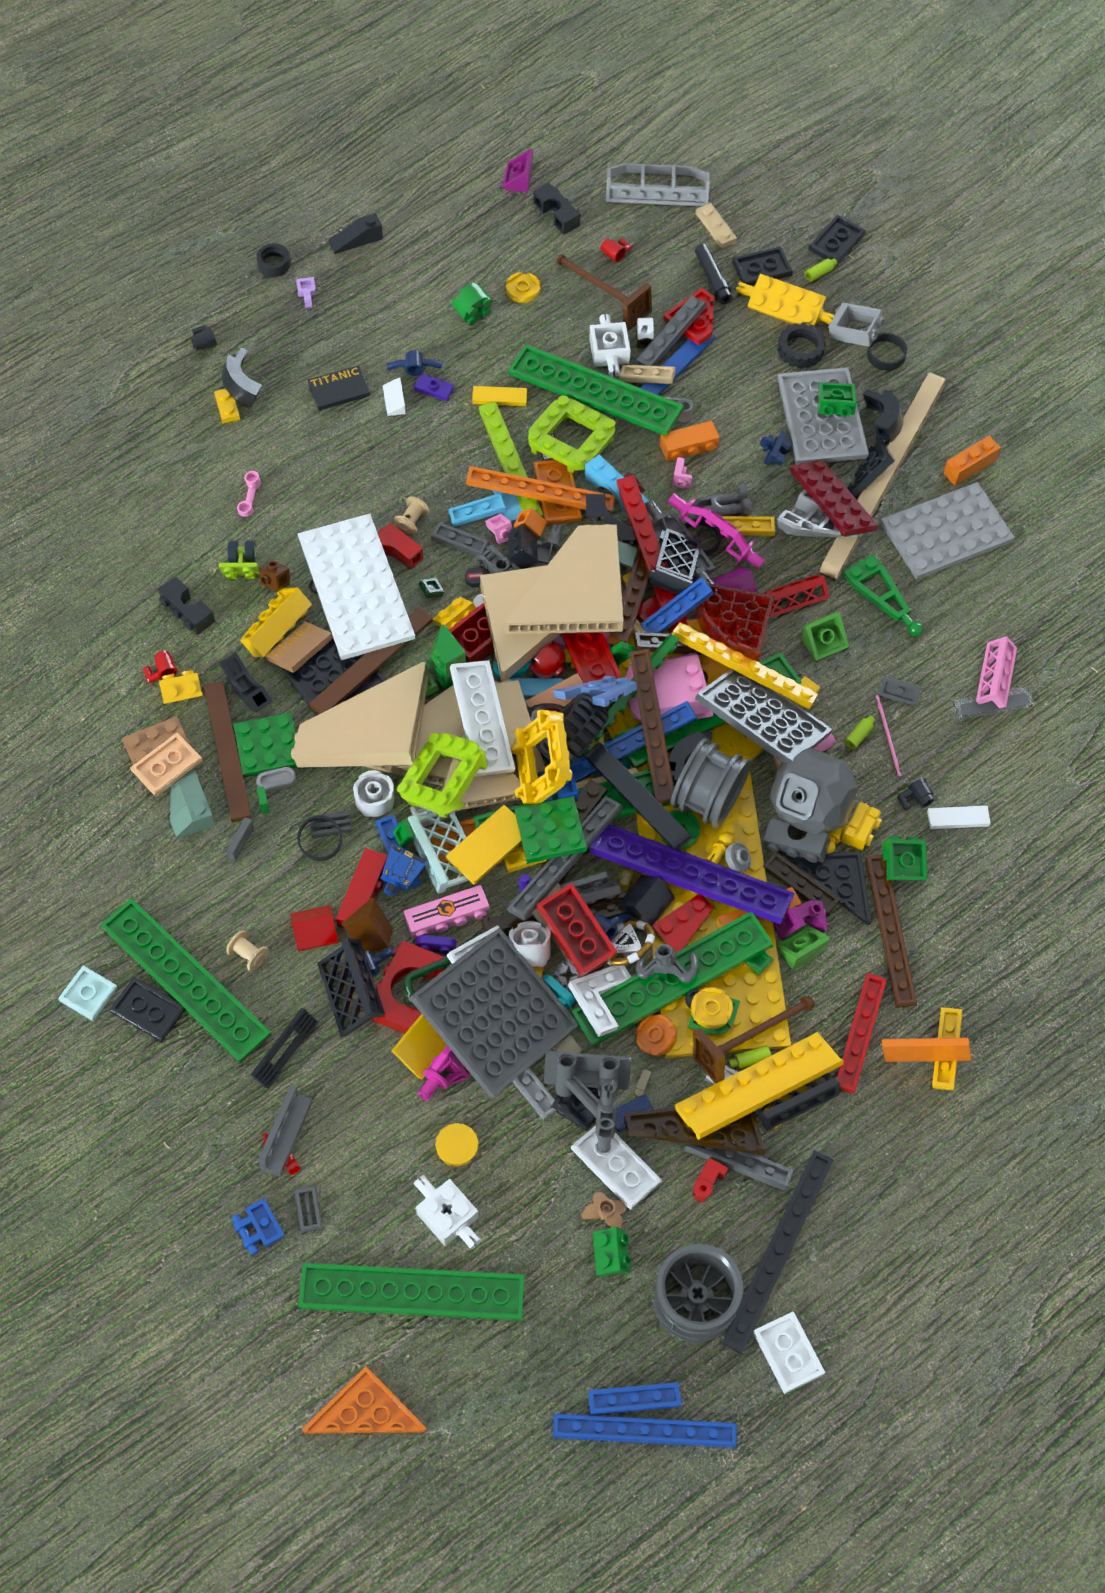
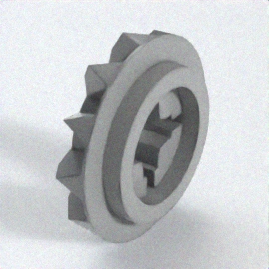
M569 960L562 961L558 967H555L556 970L553 977L572 993L568 987L570 981L581 977ZM571 970V973L577 976L571 977L568 982V979L562 975L568 974V971Z

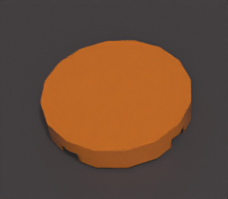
M664 1015L648 1016L637 1027L636 1043L649 1056L658 1057L664 1055L676 1043V1026Z

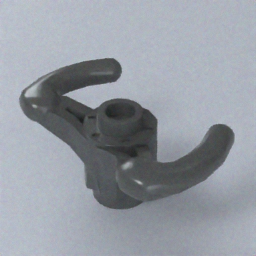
M662 944L657 947L654 952L655 958L647 966L644 967V964L651 955V950L640 958L636 964L637 976L642 979H646L654 973L676 975L682 982H690L698 970V959L695 953L689 954L690 970L686 971L676 960L673 947L668 944Z

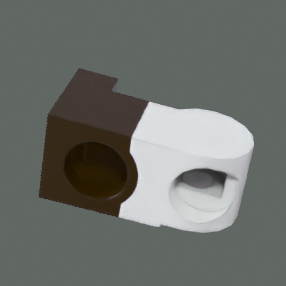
M638 318L635 334L637 348H647L653 341V318ZM643 339H649V342L642 343L640 341Z

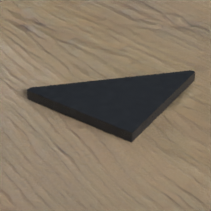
M875 437L877 441L874 447L870 446L868 450L869 455L865 459L864 465L860 464L855 473L853 484L850 483L847 487L855 498L895 462L886 443L880 437Z
M861 851L826 854L823 862H810L800 856H784V858L840 898V905L865 924L871 925Z

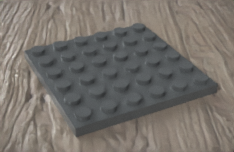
M500 928L491 933L409 998L490 1098L498 1094L543 1056L546 1051H549L579 1025Z

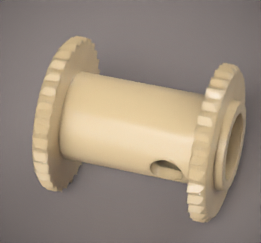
M417 497L407 498V510L403 516L398 515L394 518L396 527L410 535L417 532L415 523L419 517L429 514L427 504Z
M239 931L229 941L226 952L230 956L236 953L248 961L247 969L255 971L265 962L269 950L265 946L258 949L247 940L248 933L246 931Z

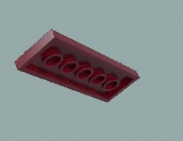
M817 460L791 465L790 472L844 537L877 530L878 524L824 461Z

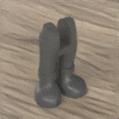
M740 483L737 492L734 494H713L696 500L697 507L712 509L720 516L737 515V513H742L743 515L752 514L750 498H748L746 483Z

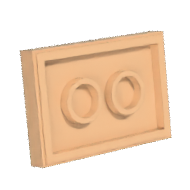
M175 733L131 766L130 769L156 797L203 760L178 733Z

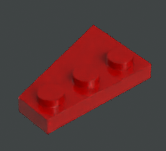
M698 894L652 925V928L663 944L673 947L676 953L689 944L694 934L712 913L713 907L703 895Z

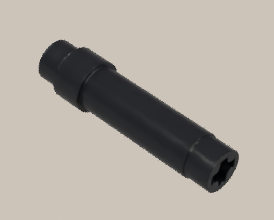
M701 244L697 246L695 254L711 285L715 298L721 304L729 303L733 296L727 280L724 279L707 245Z

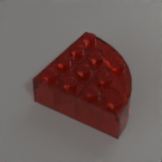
M707 583L714 594L696 607L697 620L701 630L709 638L725 644L728 648L742 653L749 659L759 662L772 613L774 596Z

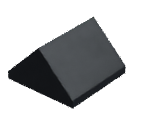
M641 875L618 903V906L636 919L644 921L652 927L675 897L660 877Z

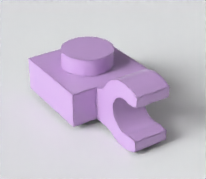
M314 277L296 279L298 296H304L305 308L312 307L311 295H316Z

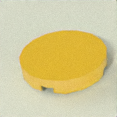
M518 272L507 279L506 294L513 301L528 303L539 296L540 281L533 274Z
M715 987L702 989L693 997L691 1003V1015L695 1022L708 1029H718L725 1026L733 1012L732 1000L723 990Z
M454 1123L447 1125L439 1132L436 1137L435 1147L437 1155L449 1166L459 1167L471 1162L478 1152L479 1144L477 1135L472 1128L465 1124Z

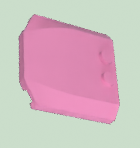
M694 652L663 658L665 660L658 669L655 668L653 670L660 714L688 701L697 719L713 716L711 710L695 700L697 693L707 687L698 654ZM629 665L625 677L628 678V681L634 677L632 665ZM636 695L634 698L630 697L628 703L632 717L642 723Z

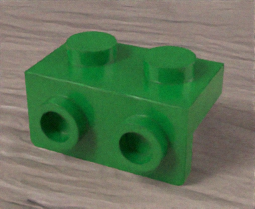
M612 1227L593 1232L597 1276L604 1277L617 1273L630 1274L631 1258L628 1254L629 1237L626 1231L618 1227Z

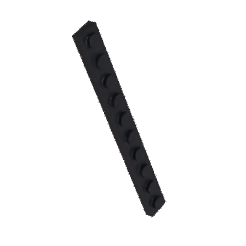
M814 1150L738 1308L737 1314L726 1333L722 1345L742 1355L834 1159Z

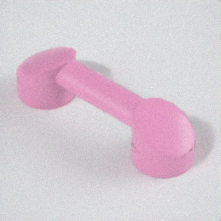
M249 471L244 476L248 486L246 501L240 502L237 506L239 515L244 517L254 513L252 504L255 491L261 484V479L256 471Z

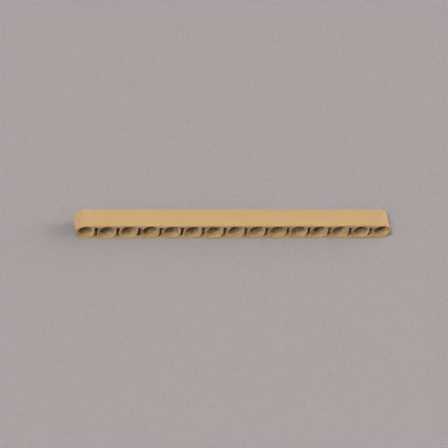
M931 372L928 373L903 418V427L900 433L888 445V449L895 462L876 478L858 498L857 501L871 517L875 513L945 385V378ZM858 534V538L837 537L821 565L820 572L838 579L862 534Z

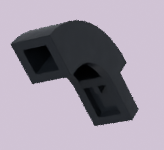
M236 652L218 662L233 690L251 710L258 712L273 702L263 685L258 684L250 675Z
M712 732L693 733L675 745L669 756L674 788L686 762L698 743L703 738H707L710 740L711 745Z

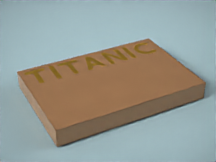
M305 621L266 655V659L294 673L333 639L332 633Z

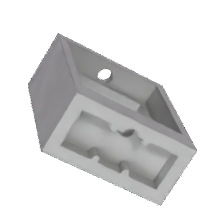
M842 302L829 325L830 339L870 347L873 340H876L880 328L884 326L885 318L883 317L882 309ZM849 320L871 324L867 331L845 327Z

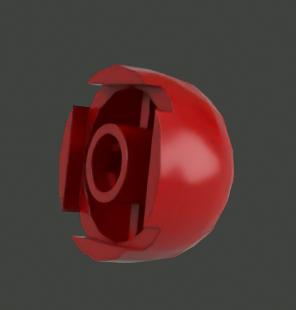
M553 640L552 646L548 643L534 658L536 663L534 665L530 663L528 667L533 674L542 679H550L553 676L559 677L565 670L563 665L566 661V655L564 650Z

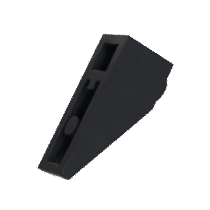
M376 213L360 217L330 238L329 244L334 254H338L382 240V224Z

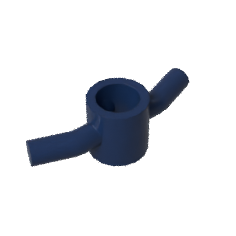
M412 350L406 353L405 360L389 362L386 366L388 370L405 367L407 374L417 376L423 372V366L441 369L442 361L423 359V354L420 351Z
M628 913L614 916L610 920L603 915H597L595 919L611 941L618 932L616 925L628 921L630 917Z
M392 946L374 956L373 951H364L373 977L380 973L378 964L395 953V949ZM350 969L348 971L347 978L352 977ZM342 972L337 973V977L340 978Z

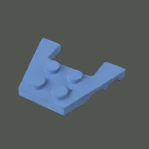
M605 676L601 680L553 690L554 698L564 700L576 697L583 692L588 693L592 696L593 705L606 707L610 705L609 701H617V697L620 694L626 696L637 690V685L634 681H628V678L615 679L614 676Z

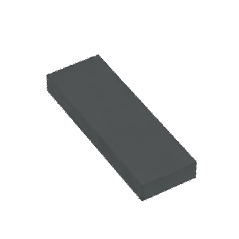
M441 522L437 524L431 535V540L473 556L481 555L490 545L489 540Z

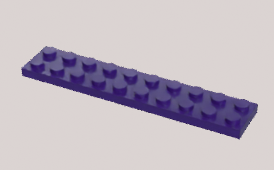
M610 824L590 847L591 854L652 877H660L663 881L740 910L752 912L756 916L780 925L795 894L794 892L681 850L674 851L670 846Z

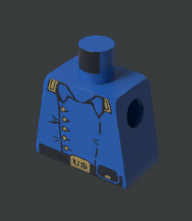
M392 844L381 879L387 882L383 891L390 896H395L398 888L406 892L424 870L427 860Z

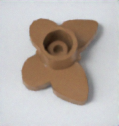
M602 1192L595 1193L592 1198L593 1204H589L584 1209L581 1218L585 1220L601 1218V1220H605L609 1228L618 1227L621 1229L622 1217L620 1215L625 1213L626 1205L620 1200L613 1201L607 1198Z

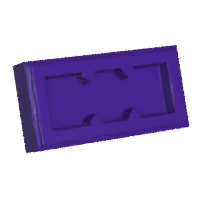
M420 374L414 386V391L444 401H448L454 390V384L424 374Z

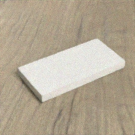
M595 1125L575 1142L571 1149L632 1210L662 1183V1180L616 1133L611 1139L610 1151L605 1153V1146H603V1152H599L597 1150L598 1137L595 1134Z

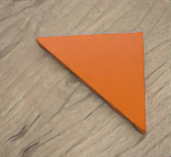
M367 1366L302 1429L305 1434L425 1432L427 1430Z

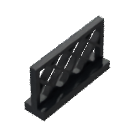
M350 938L343 940L341 947L317 963L342 1037H346L374 1017L380 1018L385 1015L361 940ZM344 952L346 955L345 964L340 962L342 953ZM329 962H333V966L329 974L327 972L325 965ZM339 965L343 966L340 978L336 976ZM349 969L352 973L351 982L346 980ZM334 979L339 981L336 992L332 987ZM344 984L350 985L347 996L342 995ZM355 988H357L358 992L357 1000L352 999ZM340 997L345 999L342 1010L338 1006ZM351 1002L356 1004L353 1015L348 1013ZM362 1006L365 1016L359 1018L358 1015ZM346 1016L351 1018L349 1027L347 1028L344 1024Z
M829 1073L821 1076L825 1078L826 1082L821 1084L811 1081L803 1085L809 1087L807 1091L799 1092L794 1090L786 1094L791 1095L789 1100L781 1101L776 1099L769 1103L773 1104L771 1109L763 1111L759 1108L755 1110L762 1119L763 1127L768 1131L839 1096L840 1082L836 1077L832 1078Z

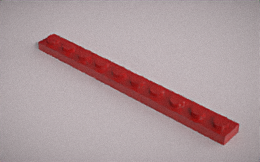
M633 475L617 479L616 485L649 575L651 569L655 570L660 545L637 481ZM666 562L661 563L660 566L667 568ZM653 586L660 608L678 596ZM685 616L668 629L669 634L673 633L679 623L688 625Z

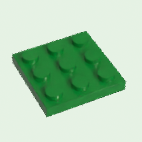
M292 713L233 723L243 778L256 776L282 767L297 768L295 760L291 757V750L295 746V728Z
M574 796L514 809L527 864L587 851Z

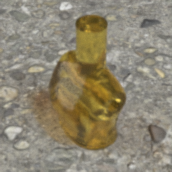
M625 866L619 871L617 883L620 885L621 892L625 893L631 889L636 880V870Z

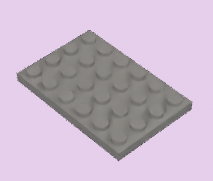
M848 367L778 374L777 380L796 465L817 460L836 462L867 458L869 453L857 404L855 416L844 417L839 414L827 416L818 413L819 382L852 384Z
M978 482L885 517L880 522L916 580L1012 543L1015 539Z

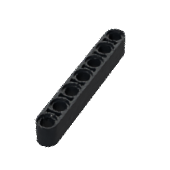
M598 742L584 755L589 763L674 851H678L691 839L689 833L602 743Z

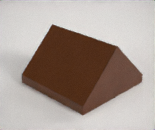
M373 897L342 923L351 939L361 940L364 951H377L389 946L393 927Z

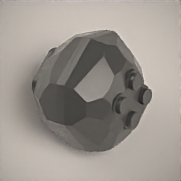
M810 747L797 754L793 762L780 764L770 792V800L778 818L783 822H787L795 828L812 834L822 832L829 834L847 825L849 822L858 785L846 761Z

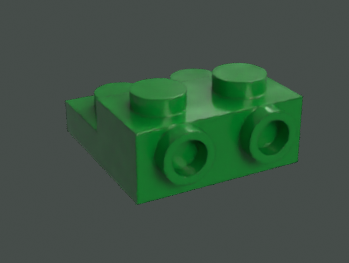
M819 382L818 413L827 416L832 414H839L844 417L855 416L857 404L855 384Z
M888 836V840L882 841L883 861H886L887 880L927 881L926 840H918V836L906 837V840L900 839V836Z

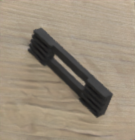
M301 1008L251 1073V1076L264 1088L269 1089L281 1073V1069L302 1041L309 1036L318 1024V1021L306 1009ZM295 1030L298 1035L275 1065L271 1064L270 1061Z

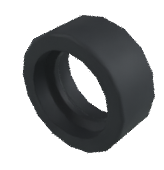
M269 243L261 247L257 252L258 268L262 274L268 277L284 275L290 268V255L287 248L277 243ZM270 256H280L284 259L276 265H269L263 262Z

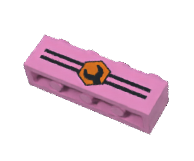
M479 885L404 910V920L412 940H415L420 935L429 936L436 932L442 933L450 927L463 926L468 921L474 919L481 920L483 916L489 915V904L482 886Z

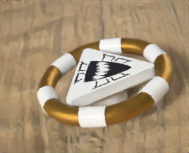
M629 920L617 924V933L619 934L611 943L617 953H623L624 958H614L607 964L623 966L640 960L653 946L655 939L653 928L641 920ZM633 928L646 931L647 937L643 947Z

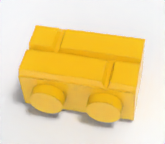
M859 802L843 832L841 842L860 851H863L865 845L870 846L874 835L871 833L873 829L878 830L882 819H879L880 810Z

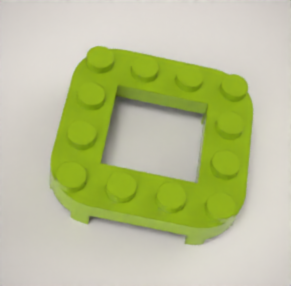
M560 396L550 404L530 427L528 443L531 447V452L535 455L541 452L568 466L567 471L574 473V470H585V464L600 455L608 444H613L615 421L574 399ZM570 418L593 430V433L578 450L550 436L562 420L566 421Z
M434 732L429 736L428 741L419 752L413 765L408 769L402 782L398 785L397 791L412 807L418 806L435 812L440 817H447L448 813L456 808L460 811L464 806L460 799L478 770L487 769V752L475 741L448 733L438 734ZM449 756L461 760L443 791L422 785L439 757L446 758Z

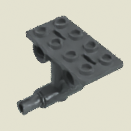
M546 1051L544 1083L554 1084L555 1091L559 1096L569 1097L574 1093L596 1117L595 1134L598 1137L597 1150L602 1153L603 1146H605V1153L609 1152L616 1126L617 1101L615 1097L618 1089H629L632 1058ZM587 1087L598 1088L600 1099L598 1100Z

